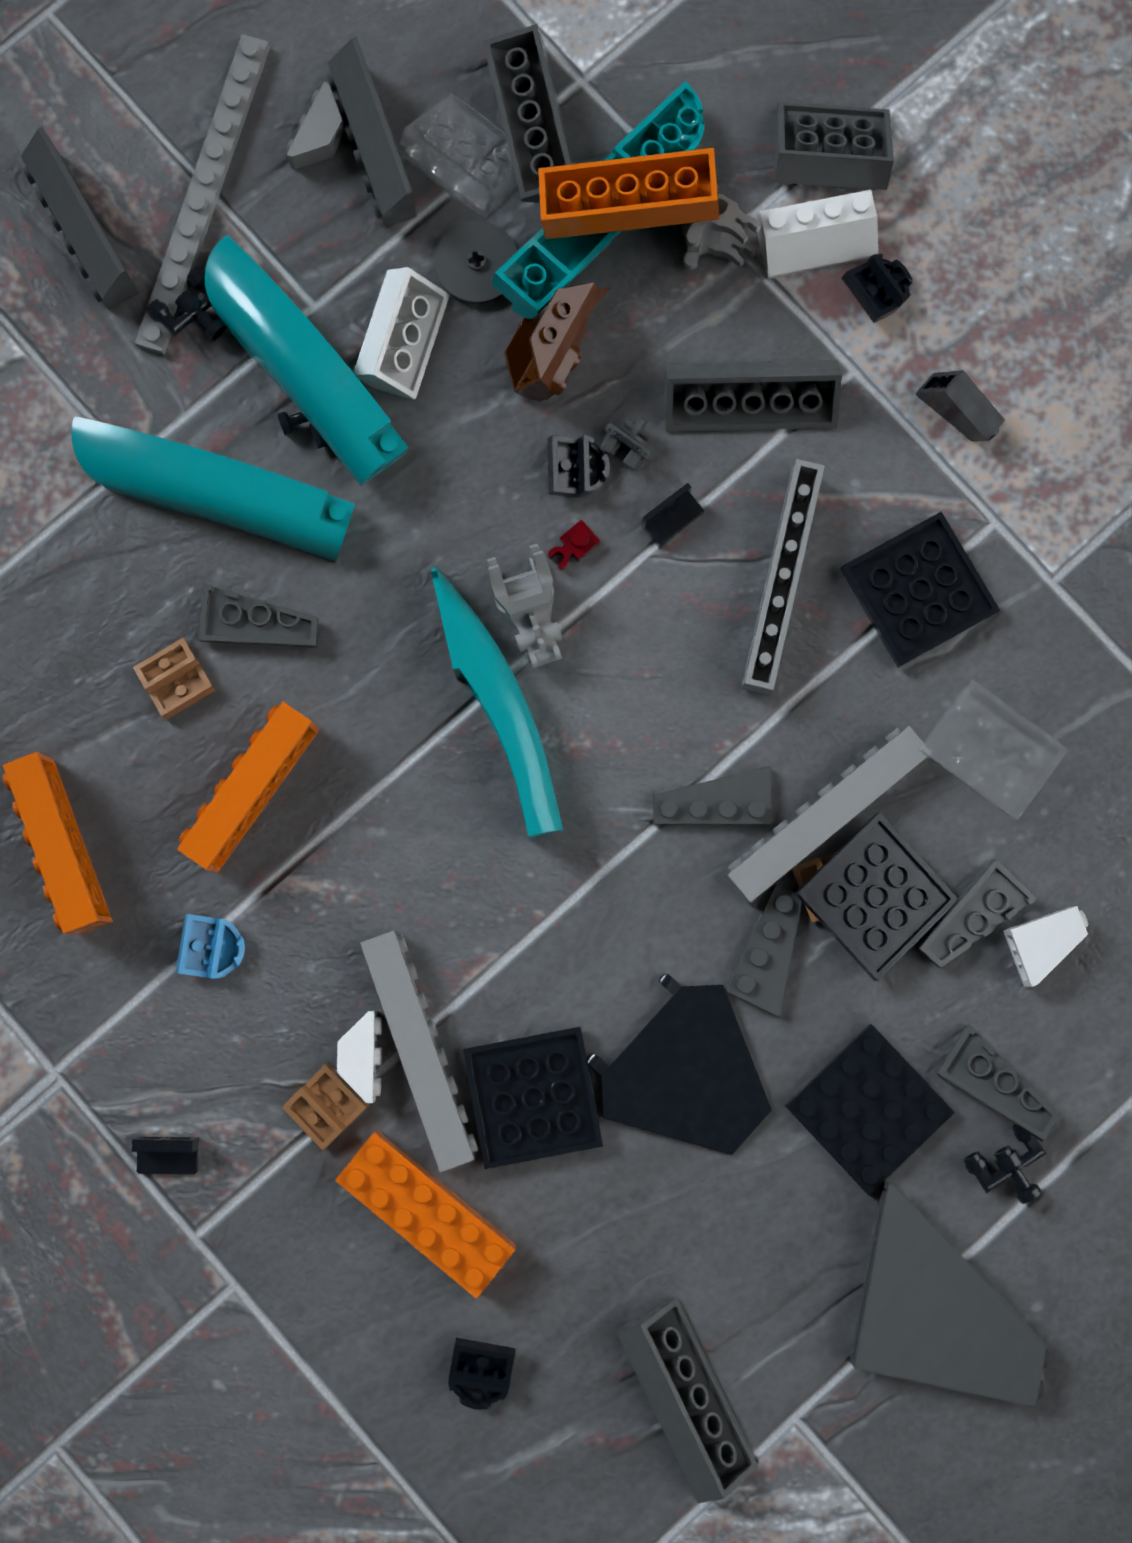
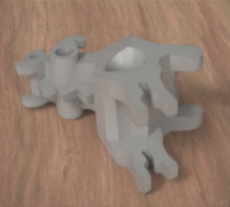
M718 194L720 220L681 225L682 234L686 238L688 246L684 258V267L688 270L696 269L698 257L705 253L727 258L738 267H741L744 264V259L739 254L745 253L752 258L756 255L757 250L746 242L748 236L742 228H749L754 233H757L760 230L761 224L753 217L743 213L735 201L722 194Z
M538 544L529 546L532 557L528 559L532 571L504 580L496 558L487 559L497 610L518 631L519 634L515 635L519 653H528L532 668L562 659L556 643L562 641L561 631L558 623H551L550 619L554 602L553 578L546 556L540 550Z

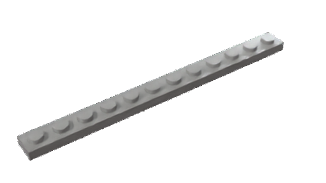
M244 34L241 35L148 303L149 306L151 302L159 299L169 307V312L175 319H177L179 314L175 301L181 293L187 291L190 282L187 277L195 268L270 50L268 41ZM145 312L135 345L137 348L165 355L172 334L161 323L154 322L149 317V314Z

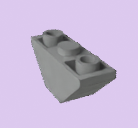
M323 82L320 90L314 92L311 99V108L307 115L304 114L301 117L298 125L299 131L295 139H290L287 144L286 155L292 169L297 170L333 158L345 135L343 121L329 83Z

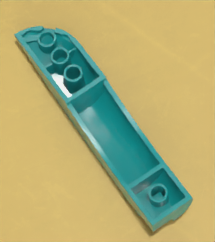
M686 81L682 83L620 141L605 160L696 150L703 136L705 124H703V106L693 88ZM542 227L494 273L491 285L513 303L511 310L524 318L532 319L549 304L557 289L566 288L622 231L546 239Z
M228 235L223 237L210 253L205 268V288L213 309L250 357L266 371L291 399L362 487L407 453L408 446L391 426V420L302 311Z
M74 417L72 445L77 460L86 474L102 487L168 511L172 510L226 525L336 562L355 507L354 503L328 494V491L199 448L89 419Z
M437 566L431 567L434 588L456 680L462 678L476 697L494 727L507 755L517 785L529 841L552 836V833L564 831L542 741L530 708L510 666L493 637L466 599Z

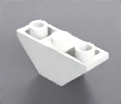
M368 1011L337 1043V1073L366 1103L375 1102L376 1096L381 1095V1078H376V1066H381L382 1048L377 1047V1035H382L383 1022L382 1017H377V1011Z

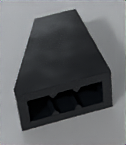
M964 370L933 373L915 393L918 398L970 441L991 440L998 434V428L1005 421Z

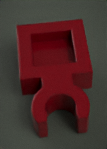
M581 519L560 537V542L563 546L552 548L548 553V558L552 559L555 555H561L564 560L557 566L558 570L561 571L568 566L569 558L574 556L579 562L600 544V540Z

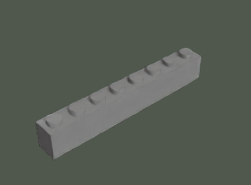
M796 459L792 467L741 686L743 690L768 696L774 690L825 465Z
M910 726L902 731L899 727L885 737L888 742L880 749L876 745L862 756L866 761L859 767H856L854 764L840 774L843 778L842 781L835 786L830 782L818 792L821 798L814 804H811L808 800L795 811L798 817L789 823L785 819L773 829V832L776 834L768 841L762 838L750 848L753 854L744 860L740 856L727 867L730 873L725 877L747 904L756 899L932 754Z
M393 930L360 942L439 1172L473 1161L476 1157L474 1152L479 1151L473 1133L468 1135L464 1123L469 1122L463 1104L457 1105L454 1094L458 1093V1089L453 1076L448 1077L444 1066L448 1065V1060L443 1047L437 1048L434 1037L438 1036V1032L433 1019L428 1020L424 1009L429 1008L424 992L417 991L414 981L419 978L413 962L408 964L404 953L408 952L409 949L404 935L398 936L397 931Z

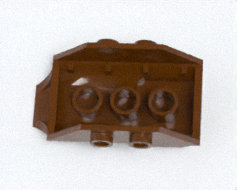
M588 283L557 289L549 304L536 317L532 319L523 317L504 351L515 393L540 402L548 400L554 394L560 395L568 383L566 380L568 373L573 371L581 360L579 345L586 331L590 312L610 290V287L599 289L595 283Z

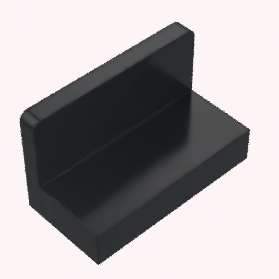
M689 483L685 484L642 518L641 527L658 548L704 514V509L690 493L692 487Z
M139 1136L132 1139V1152H137L136 1171L138 1174L194 1175L198 1172L199 1137Z

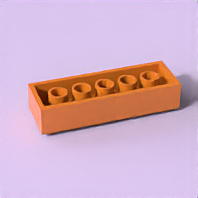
M714 148L538 168L541 223L546 239L720 220Z
M284 701L279 706H273L266 717L268 722L264 728L255 731L249 740L251 745L244 755L241 753L232 763L231 768L233 771L227 779L222 778L213 791L216 795L209 804L206 802L201 806L196 814L198 818L192 828H186L178 839V842L181 844L177 850L208 871L215 873L220 871L320 730L310 719Z
M34 752L3 764L2 766L5 774L2 775L3 782L9 791L12 790L15 799L12 802V806L16 816L19 819L22 818L25 829L22 830L26 844L29 847L32 846L34 851L33 865L37 873L43 876L45 882L43 892L47 901L53 904L56 912L53 914V920L59 931L62 930L63 934L82 935L113 923L54 759L39 752Z
M378 1129L369 1137L335 1179L338 1184L476 1299L516 1250V1244Z

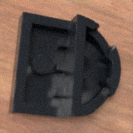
M883 254L872 255L867 262L848 270L842 276V280L873 323L895 313L911 296L910 285L912 284V277L909 271L899 260L895 259L891 262L884 259Z
M552 435L548 438L549 495L583 497L597 490L607 480L610 472L609 457L607 452H602L599 446L595 444L596 440L586 435L580 438Z
M456 1337L448 1378L450 1391H454L460 1398L459 1402L462 1405L477 1410L489 1409L492 1403L500 1399L503 1401L509 1391L516 1348Z

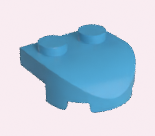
M185 914L176 973L208 978L225 977L235 967H238L243 959L245 950L243 937L234 924L227 920Z

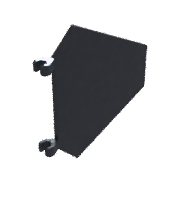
M665 973L659 978V983L673 996L610 1066L607 1065L596 1053H592L587 1058L588 1064L601 1075L603 1118L733 1155L772 1111L724 985L681 986L669 974Z

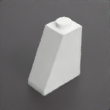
M1078 906L1067 907L1003 930L1024 986L1033 987L1038 985L1088 935L1086 927H1088L1087 918L1082 910L1079 911Z

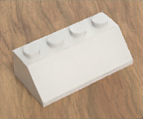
M871 190L759 211L757 221L761 226L757 235L767 279L866 260L872 255L878 254L877 213Z
M409 267L387 270L353 372L356 377L375 389L415 400L450 295Z

